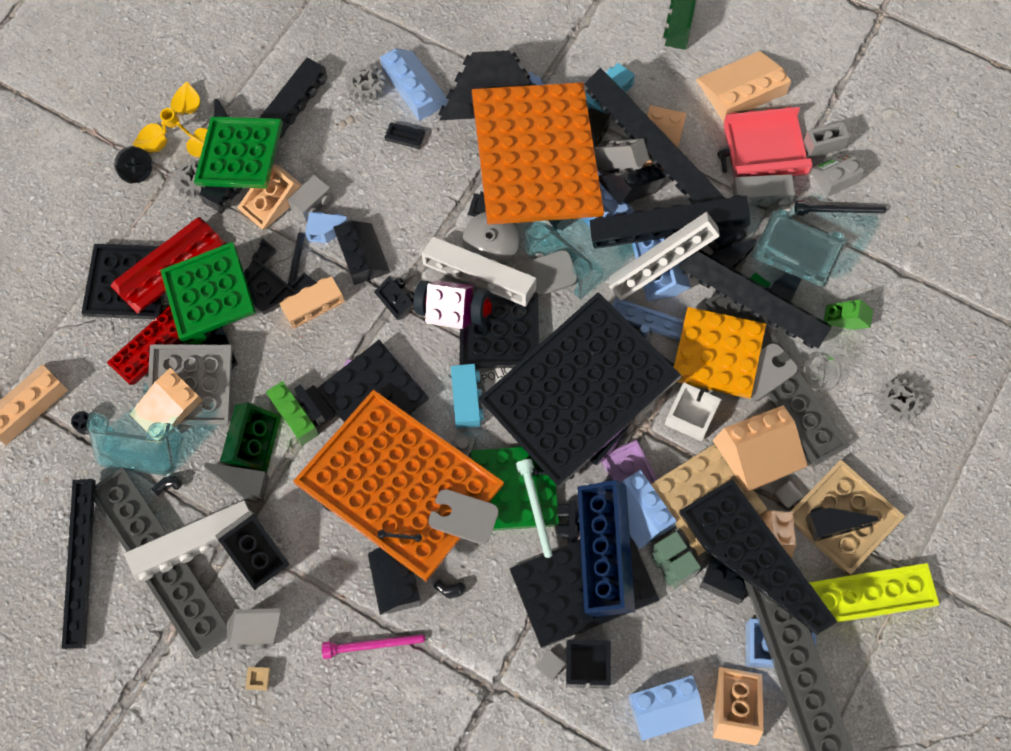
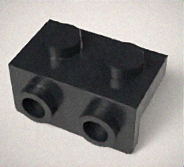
M301 384L294 388L297 394L294 398L301 407L305 406L307 409L305 413L311 422L315 421L321 427L335 417V413L314 385L304 390Z

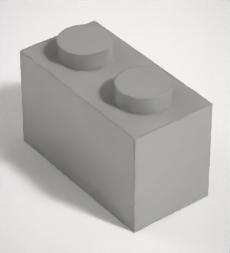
M842 121L808 130L803 142L809 158L845 149L850 136Z
M313 175L287 200L290 209L307 222L309 212H318L319 209L331 201L333 196L330 187Z

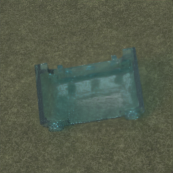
M778 208V211L773 210L752 257L806 281L826 287L848 239L844 238L845 234L838 231L826 233L791 219L792 217L789 216L790 212Z
M541 221L532 223L525 230V252L533 257L536 253H541L545 256L551 251L554 253L561 250L567 251L573 263V273L577 276L574 294L582 299L603 278L602 266L559 229Z
M89 413L87 429L95 460L100 466L112 469L123 467L126 471L168 476L175 471L183 438L170 423H153L149 427L147 435L140 436L114 432L115 429L109 426L108 419L104 415Z

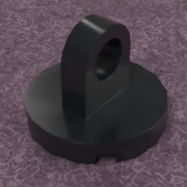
M138 146L125 147L118 152L115 158V172L120 179L127 183H141L152 172V159L147 151Z

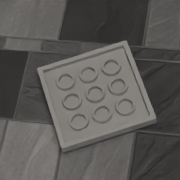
M150 345L148 390L155 381L171 368L203 400L178 425H229L232 346Z

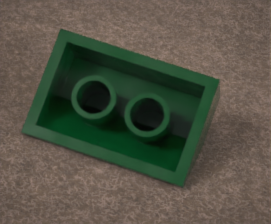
M671 0L669 9L672 10V13H668L666 24H669V27H665L663 38L666 39L665 46L686 50L696 0Z
M249 402L235 405L220 463L231 467L267 473L281 416Z

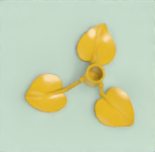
M185 82L173 96L170 104L171 108H164L160 112L163 129L160 125L154 123L146 125L132 143L133 146H138L148 153L158 152L167 144V139L164 136L167 133L166 126L170 128L178 126L191 137L186 144L188 153L193 157L200 158L207 129L198 128L194 135H192L179 123L180 118L178 115L184 116V113H194L199 108L201 102L198 93L188 82Z

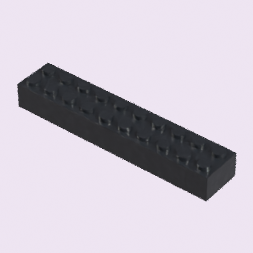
M599 68L584 83L588 88L586 92L596 102L600 101L598 105L609 115L613 114L611 119L622 129L626 128L624 132L630 139H644L647 152L651 154L650 160L659 168H664L662 173L672 182H677L675 186L685 196L687 194L690 196L688 200L691 203L696 201L708 202L716 198L726 199L603 69Z

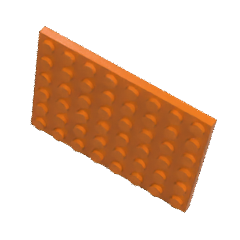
M583 82L472 89L487 225L603 217L604 209Z
M375 390L365 398L293 480L295 485L426 582L461 539L460 537L430 527L429 517L431 511L438 513L442 517L449 516L452 512L449 505L435 503L438 493L446 489L490 503L504 485V482ZM379 530H385L386 533L420 534L422 540L416 542L412 539L392 537L380 539L377 533Z

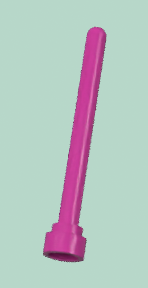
M423 634L338 645L327 641L322 642L323 659H332L337 653L423 643L426 637Z

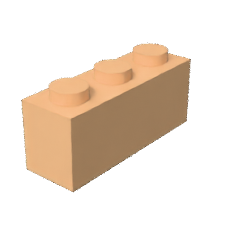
M332 276L319 280L317 284L311 287L303 288L294 296L286 297L279 304L291 327L295 329L345 301L341 291Z

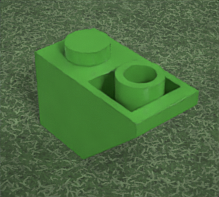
M861 299L826 305L824 321L832 326L851 330L871 328L873 309Z

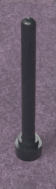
M796 200L794 205L795 216H804L808 212L883 214L887 211L885 206L813 205L804 200Z

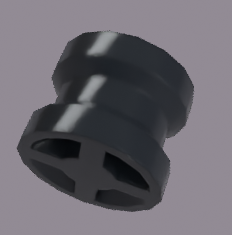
M79 411L72 416L71 425L80 434L89 435L95 430L96 422L87 412Z

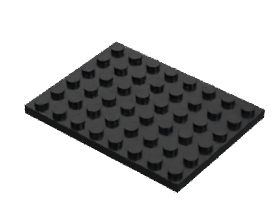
M597 292L479 398V401L560 488L673 386L682 375Z

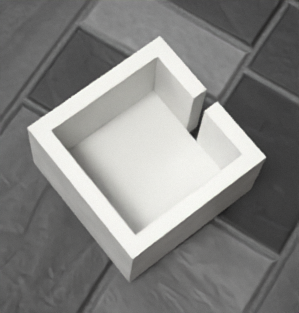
M683 383L667 416L665 425L702 442L721 399L704 392L699 402L697 398L700 389Z

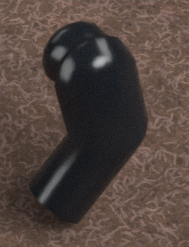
M439 579L433 586L448 599L460 597L466 591V586L462 582L447 585Z

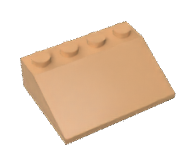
M761 51L697 78V82L723 122L727 114L734 112L745 113L787 94L791 83L783 68Z
M784 405L725 427L713 439V442L746 493L807 467L795 421Z

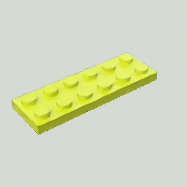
M928 563L809 582L835 617L837 623L939 606Z

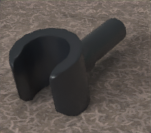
M724 146L719 149L717 155L721 159L723 173H727L725 157L730 156V149L728 146Z

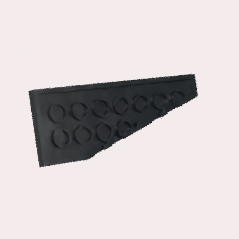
M733 479L679 510V515L706 551L815 634L819 635L837 623L835 617Z

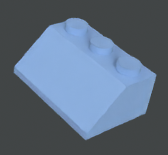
M641 470L621 482L626 485L630 537L639 550L673 529L677 522Z
M693 675L628 696L641 741L705 721L700 695Z

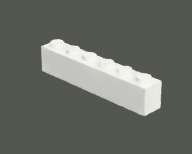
M705 212L609 277L610 289L622 301L720 236L718 226L710 215Z
M432 237L422 252L423 265L481 289L489 290L491 293L525 307L536 291V278L532 275L500 264L496 260L485 258L478 253L465 250L461 246L450 244L443 239Z
M241 501L124 553L135 581H147L160 571L167 572L180 562L187 563L200 553L206 554L212 551L214 547L220 545L215 535L249 511L245 502Z

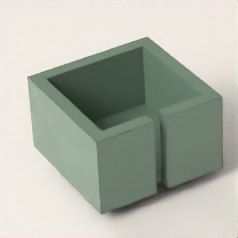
M677 531L655 544L651 553L653 564L656 568L660 567L664 573L662 575L664 581L668 586L672 585L674 590L694 578L701 568L690 551L683 556L680 553L687 549V546Z

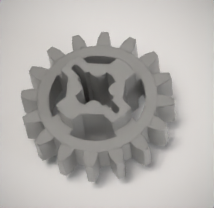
M361 64V68L354 66L355 71H349V76H346V88L349 95H353L355 100L360 97L362 102L364 98H367L368 101L371 100L370 97L377 99V93L382 95V89H385V77L382 74V70H378L377 66L371 68L370 64L367 67Z
M192 158L191 162L184 160V165L178 164L180 169H174L176 175L172 176L180 194L184 193L186 197L192 194L196 198L197 193H200L205 186H196L194 183L199 160L196 162Z
M895 379L893 383L888 381L886 386L881 388V393L877 397L881 400L878 406H883L881 413L887 412V419L895 417V422L902 419L903 423H906L908 418L912 421L916 415H919L920 409L924 406V403L920 402L923 399V395H918L920 388L914 389V383L912 382L908 385L906 379L901 383L898 379ZM893 390L892 395L888 397L889 392ZM913 404L912 409L908 411V409L910 408L909 406Z

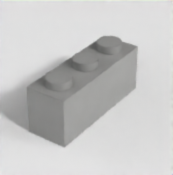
M643 138L608 140L594 146L598 169L610 171L617 168L619 170L632 168L637 170L650 160Z
M792 174L735 177L732 186L733 196L747 195L749 207L756 205L766 207L776 204L785 206L791 204L795 196Z

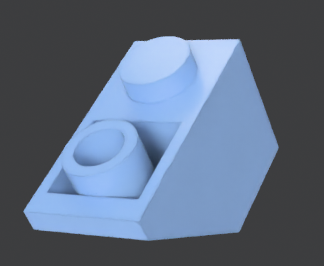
M309 212L305 231L308 241L330 242L336 238L333 227L348 222V218L342 214L330 215L323 212Z

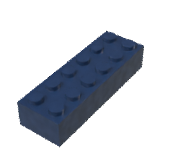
M618 480L577 486L584 612L594 617L635 612L626 485Z

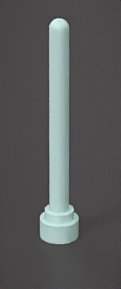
M532 459L522 460L516 463L517 469L524 476L544 556L550 558L552 550L531 474L534 468Z

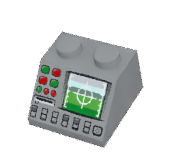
M842 152L812 164L810 170L811 175L826 197H830L859 183L865 172L854 156Z

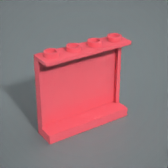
M799 107L749 111L746 113L734 112L725 116L723 127L727 146L730 149L729 157L734 179L735 177L790 174L792 176L809 174L812 161L811 158L807 159L797 116L800 110Z

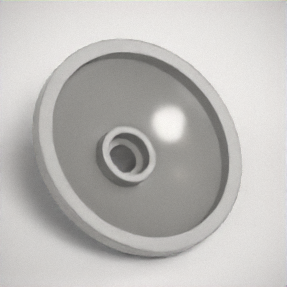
M486 212L472 218L463 233V246L465 250L478 253L490 260H496L503 265L515 256L520 245V234L515 223L487 225ZM489 233L493 234L491 239L486 238Z

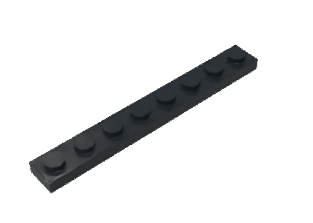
M94 479L72 480L61 649L65 650L86 649L96 480Z

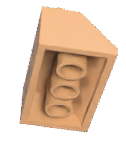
M43 364L0 400V441L5 445L12 441L68 391Z

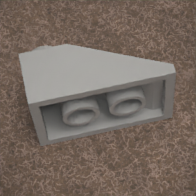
M280 608L235 609L227 621V648H233V651H245L248 647H255L256 651L268 650V647H271L275 640L281 613Z

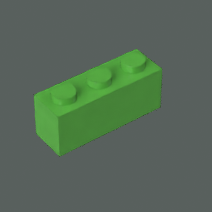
M283 381L266 391L269 399L302 446L319 435L315 426Z

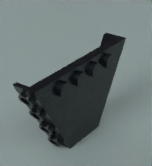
M510 50L472 52L471 56L467 54L463 62L465 68L463 72H458L454 80L457 83L455 89L450 88L446 97L449 101L446 106L442 105L438 113L441 116L439 120L475 119L472 89L533 86L528 81L530 75L525 68L521 69L518 65L520 59L515 51L513 53Z

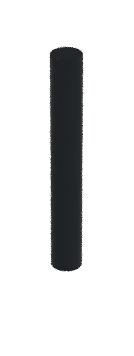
M304 233L297 234L288 279L289 286L297 279L305 238Z

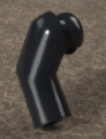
M176 475L163 477L151 490L159 496L167 487H173L174 490H178L183 485V482Z

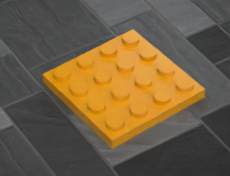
M687 307L674 368L682 375L677 382L750 399L766 324Z

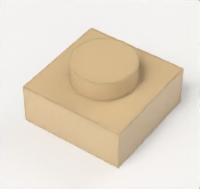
M248 667L245 689L268 691L271 669Z

